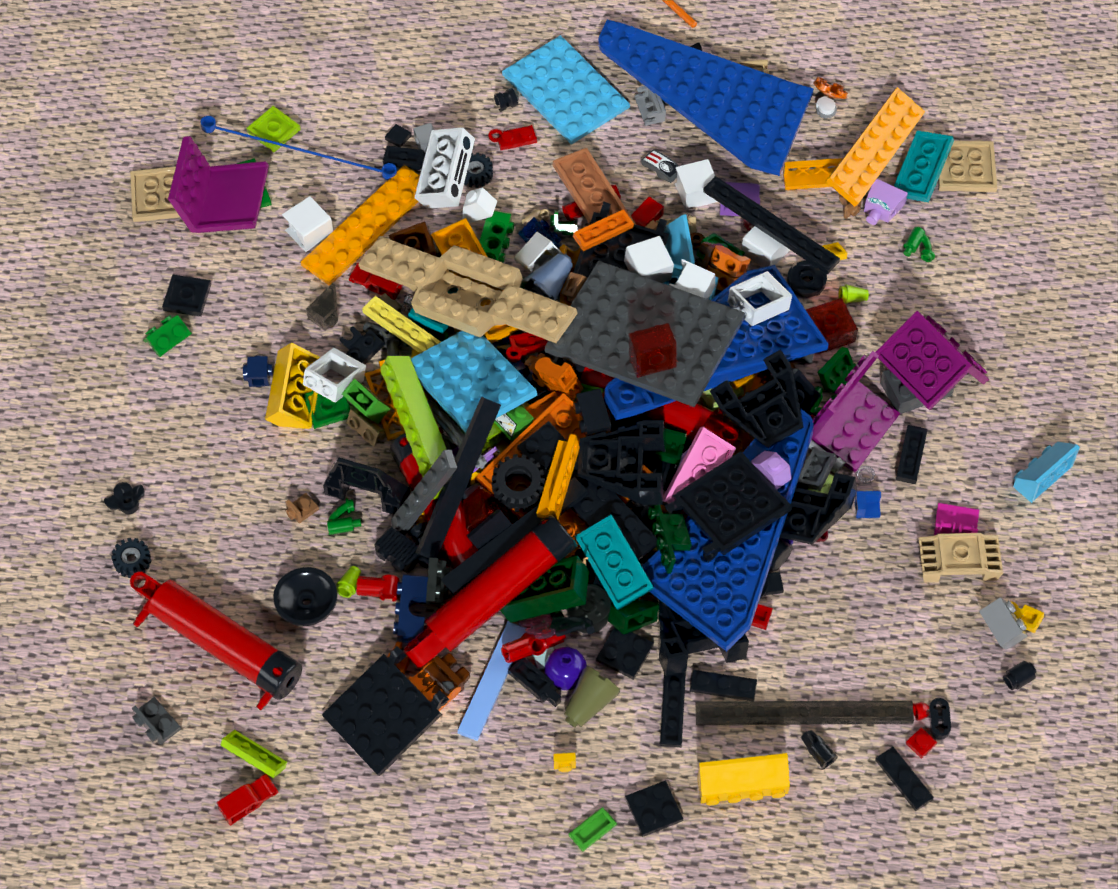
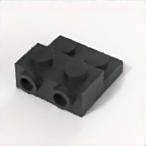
M429 558L426 603L443 605V600H448V588L444 587L441 578L450 572V566H446V561L438 560V558Z

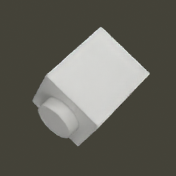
M484 188L469 191L463 206V219L466 218L469 223L492 217L497 200Z

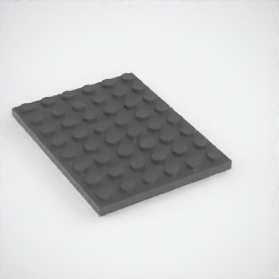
M598 261L571 304V307L576 308L578 314L557 343L548 341L545 346V352L695 407L743 323L745 312Z

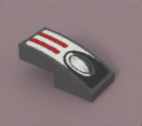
M653 149L641 159L642 165L655 171L660 179L672 183L677 178L676 167L679 165L659 151Z

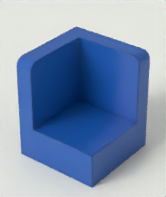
M881 491L856 492L854 500L856 518H880Z

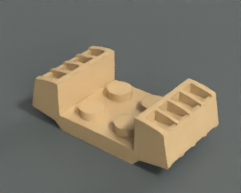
M955 533L919 537L924 582H939L941 575L982 574L983 581H997L1003 574L998 535Z

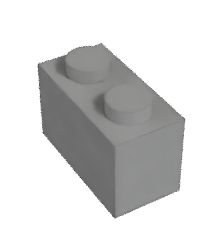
M1000 597L979 612L999 645L1007 650L1028 637L1025 632L1027 627L1021 618L1017 619L1014 614L1016 611L1014 605L1009 600L1006 601Z

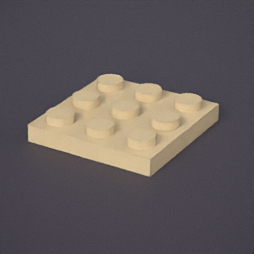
M954 141L938 179L939 191L996 192L997 176L994 141Z
M176 167L130 171L133 222L180 218L168 200Z

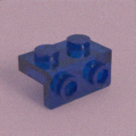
M533 217L518 233L526 243L538 232L551 240L556 247L560 248L562 246L560 242L562 240L561 237L549 230L550 225L544 219L539 220Z

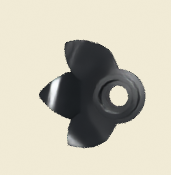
M120 482L114 487V495L105 498L104 503L111 510L120 509L123 513L130 515L138 510L139 500L144 496L145 490L142 485L132 488L127 482Z

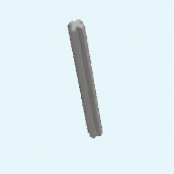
M428 400L435 421L460 448L465 435L435 401ZM480 454L475 467L483 469L487 461Z

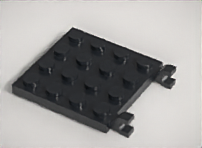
M603 202L600 213H593L590 225L608 217L610 203ZM659 219L656 230L634 224L632 229L585 251L581 249L573 273L588 278L598 261L629 271L624 262L626 247L658 236L661 237L666 246L669 234L664 233L667 220Z
M741 451L674 494L675 501L665 506V509L668 511L666 514H679L683 510L712 542L702 548V551L705 553L703 557L708 563L717 556L718 552H721L724 556L792 510L791 504Z
M398 646L392 650L389 657L383 654L322 714L328 723L378 776L384 773L443 715L439 709L449 701V698L439 690L430 702L396 667L407 656Z

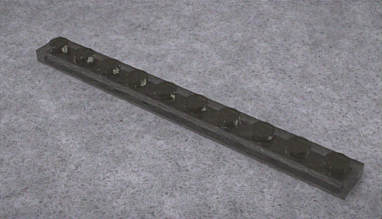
M695 701L696 725L914 723L913 701Z

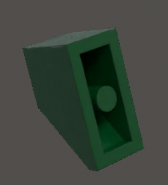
M636 599L617 610L612 603L608 622L623 635L657 622L659 604L657 602Z

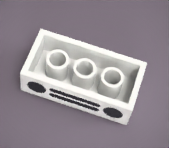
M463 127L431 131L414 197L425 208L459 206L475 138Z

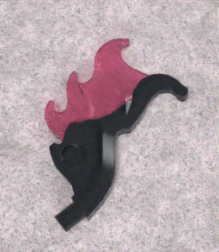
M560 611L517 621L520 627H531L526 628L525 631L528 634H534L537 639H546L555 634L557 637L580 629L586 630L588 634H593L595 631L593 622L583 616L564 617Z

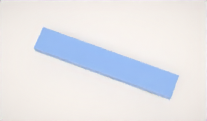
M509 621L507 622L459 726L458 734L478 741L508 676V669L513 664V662L507 663L502 656V645L521 638L528 631L527 628L510 623Z

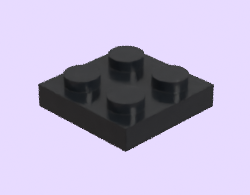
M172 274L162 305L163 311L202 317L211 288V281Z
M614 627L597 656L596 662L634 680L653 648L654 642L633 632L623 635Z
M666 780L625 796V800L642 837L683 821L681 812Z

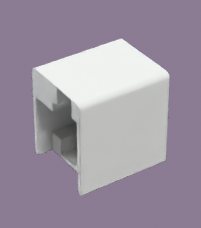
M708 159L676 167L677 183H675L685 210L718 202L703 192L704 187L715 177Z
M311 196L282 214L289 222V228L285 229V231L305 252L321 243L333 232L330 216Z
M755 226L744 236L742 241V251L745 252L744 256L762 268L776 265L790 251V249Z
M536 232L515 255L514 259L531 274L557 254L563 253L551 240Z
M660 236L626 247L624 262L629 272L660 283L671 280L674 264Z
M682 259L681 275L674 285L670 283L669 286L709 300L716 286L715 273Z

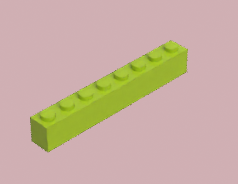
M388 356L381 366V374L385 379L387 390L390 392L393 405L400 418V423L403 425L406 438L412 448L413 456L419 466V472L424 477L441 453L447 450L410 356ZM442 487L441 490L437 493V495L434 497V499H438V498H439L440 493H441L443 487Z

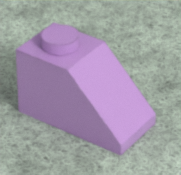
M764 451L751 460L753 465L776 489H779L792 479L790 465L776 452Z

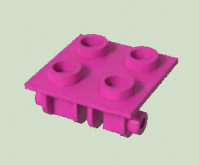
M938 503L934 536L937 534L978 533L979 510Z

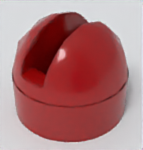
M918 702L912 704V711L917 721L928 717L930 711L926 703Z

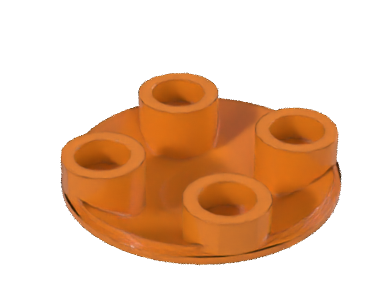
M817 77L813 82L814 86L824 95L836 99H847L848 93L843 90V86L837 83L830 85L827 83V80L821 77Z

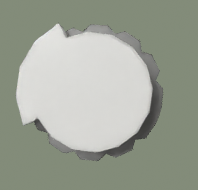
M823 96L816 103V111L821 118L827 119L835 116L837 108L834 100L828 98V96Z

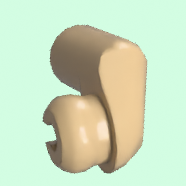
M534 210L522 220V225L528 228L533 223L547 221L550 216L549 210Z

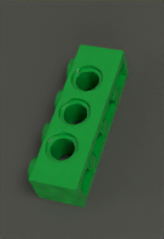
M494 211L492 217L486 218L479 241L488 258L502 263L505 261L504 249H508L510 243L508 235L509 233L512 234L514 230V222H512V217L509 213Z

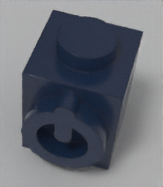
M256 355L254 357H247V363L243 364L244 381H248L249 387L269 386V376H273V364H269L268 356Z

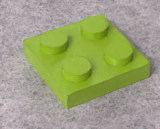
M274 106L246 128L247 133L252 136L285 144L301 130L299 124ZM258 140L272 152L277 151L281 147Z

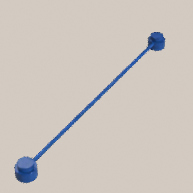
M204 116L200 121L201 129L205 133H212L215 129L382 172V177L386 180L397 174V167L392 163L383 165L381 170L217 127L216 120L212 116Z

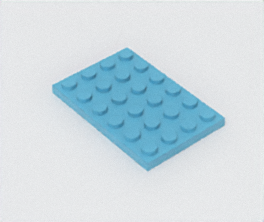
M561 35L502 71V75L571 145L630 108V103Z
M461 331L411 358L420 384L465 433L481 397L501 405L496 416L498 418L537 396L536 389L484 336L477 337Z

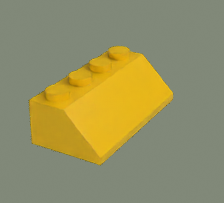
M292 342L278 350L265 420L280 427L312 428L311 415L312 411L313 414L315 412L318 393L314 391L313 395L308 397L311 405L309 413L303 394L313 390L303 385L305 369L318 360L319 356Z
M788 754L699 763L697 782L701 803L712 806L719 804V801L728 800L729 803H737L745 798L757 801L763 799V796H772L773 798L784 797L785 794H788L790 788Z

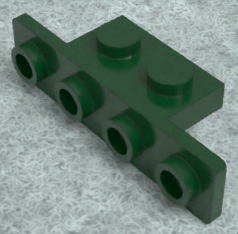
M652 505L648 509V518L652 521V532L657 538V549L661 553V564L665 567L666 573L671 574L676 561L673 550L690 551L691 540L683 514H663L660 505Z

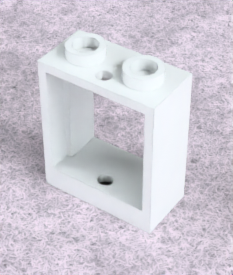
M767 271L730 287L727 302L732 308L745 312L744 320L751 326H754L789 310L792 294ZM762 291L772 302L755 309L745 298Z
M332 348L305 369L303 385L336 403L343 397L342 393L353 379L361 383L364 381L366 365L338 349ZM332 369L346 378L340 383L335 384L322 375Z

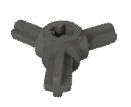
M365 322L363 332L367 333L371 329L385 343L384 347L387 348V356H400L399 346L401 345V340L380 325Z

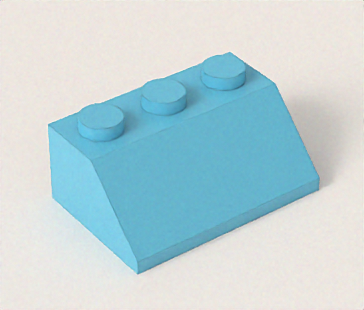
M685 214L666 225L664 233L669 234L665 247L674 264L681 266L682 259L695 264L687 215Z
M1056 442L1052 447L1050 445L1047 446L1042 452V456L1039 458L1035 457L1028 464L1026 470H1020L1015 475L1013 487L1032 503L1073 467L1080 447L1077 444Z

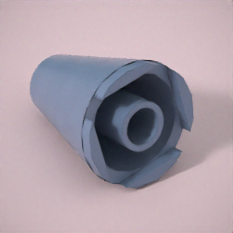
M557 254L522 280L521 286L524 285L525 290L556 301L573 267L571 258L566 254Z

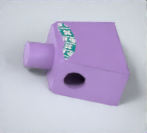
M876 179L865 202L864 212L869 214L866 218L867 222L871 225H876L880 219L888 223L906 204L908 193Z

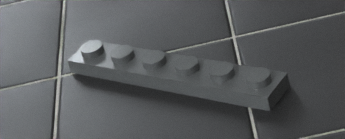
M444 450L392 517V527L403 535H406L457 469L452 450Z

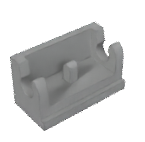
M646 86L637 88L639 94L634 97L645 126L664 122L666 109L661 97L656 93L654 94Z

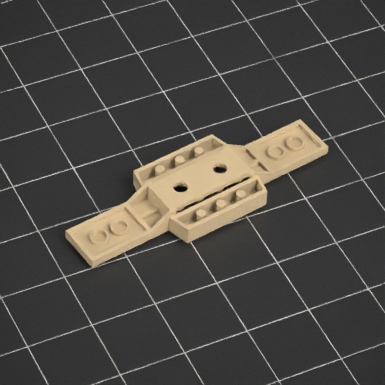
M379 236L358 264L360 269L404 285L414 291L415 294L411 304L415 313L477 337H482L493 326L507 324L557 343L578 314L574 307L520 288L523 278L519 268L453 245L439 258ZM449 270L470 277L472 279L478 280L480 282L486 283L488 285L494 286L496 288L502 289L504 291H497L487 287L484 284H478L476 282H473L468 278L459 277L457 275H454V273L449 272ZM453 287L458 288L456 293L448 294L449 289ZM484 300L491 301L489 305L484 307L480 305Z

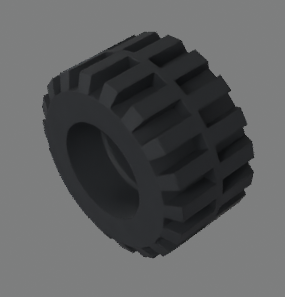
M515 454L512 459L507 456L504 458V463L502 461L498 463V468H494L492 475V491L495 500H499L501 507L506 505V510L510 511L511 508H514L515 512H519V509H523L525 512L528 511L529 506L534 508L536 502H540L545 486V478L540 464H535V459L530 458L528 460L527 455H522V458H519L518 454ZM520 475L526 477L531 484L523 491H513L506 485V482L511 477Z

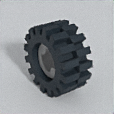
M476 152V155L471 153L464 185L469 183V187L472 188L475 185V188H479L481 184L483 187L485 182L488 184L490 179L492 180V161H490L489 157L486 158L485 154L480 156L479 152ZM474 168L479 169L477 172H472Z
M127 538L128 542L126 543L123 539L120 541L122 545L120 546L117 543L115 545L116 550H112L113 555H111L113 565L116 571L121 573L123 577L128 575V578H131L136 572L145 573V568L149 569L151 555L148 546L142 540L139 542L138 538H134V541L131 538ZM131 554H135L136 559L134 561H128L127 556L129 557V555L131 556Z

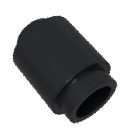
M1022 661L1007 670L1006 674L1003 675V680L1010 690H1018L1036 679V669L1032 663Z

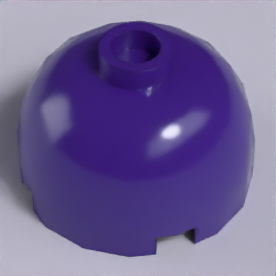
M560 647L549 654L545 662V675L554 682L557 689L572 690L575 689L587 663L584 656L577 649Z

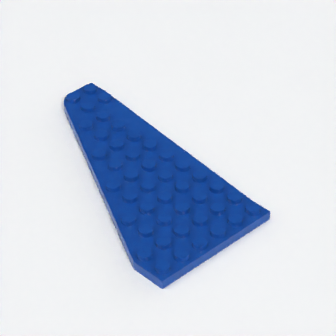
M606 20L598 38L599 49L604 55L654 94L656 93L663 101L749 168L780 176L813 95L814 88L775 77L633 26Z
M775 265L745 272L711 300L731 307L727 302L730 287L767 271L792 294L789 310L754 326H751L746 320L743 321L704 391L715 388L725 381L729 383L766 370L767 367L763 359L780 349L788 362L809 354L828 350V342ZM762 291L745 298L755 309L772 302ZM614 378L607 384L604 393V400L616 420L631 417L676 401L624 382L618 378Z
M802 409L801 414L804 428L770 448H766L754 439L743 452L750 461L764 451L776 452L790 465L792 479L777 489L790 504L814 432L811 416ZM787 514L724 556L721 552H718L717 556L709 563L703 557L705 553L702 551V548L712 542L688 516L685 519V524L692 545L690 551L673 550L676 561L671 574H667L665 567L661 564L660 550L642 565L654 586V589L649 592L727 652L751 627Z

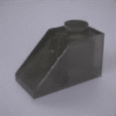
M333 283L306 308L308 319L324 331L329 327H334L338 322L336 285Z

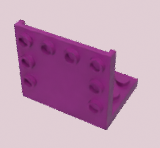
M185 136L182 139L168 200L192 233L256 228L269 165L264 161L210 166L190 136Z
M916 311L875 353L879 355L878 359L927 409L931 410L967 373L983 385L990 380L985 375L987 371L973 360L974 358L966 350L962 352L958 348L960 344L953 337L948 339L944 335L947 331L929 315L925 317L919 311Z
M874 351L868 357L865 354L845 378L847 384L841 383L834 392L837 395L836 398L833 400L830 397L813 419L814 432L812 440L826 452L834 453L837 458L840 457L846 462L844 466L853 472L858 470L900 415L896 409L859 382L879 356Z

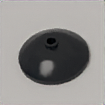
M312 567L297 568L286 573L278 581L273 594L274 605L278 614L288 623L297 626L315 625L325 620L333 612L337 603L336 585L332 578L320 569ZM309 600L310 604L304 605L303 602Z

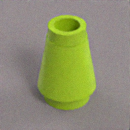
M847 284L839 288L838 299L840 302H844V304L867 301L869 298L868 289Z
M350 566L336 583L337 593L340 596L350 598L356 593L357 579L361 574V570L358 567Z

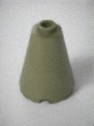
M589 666L583 669L564 713L567 717L565 721L574 728L577 725L582 727L620 693V689L608 678L602 677L598 671Z

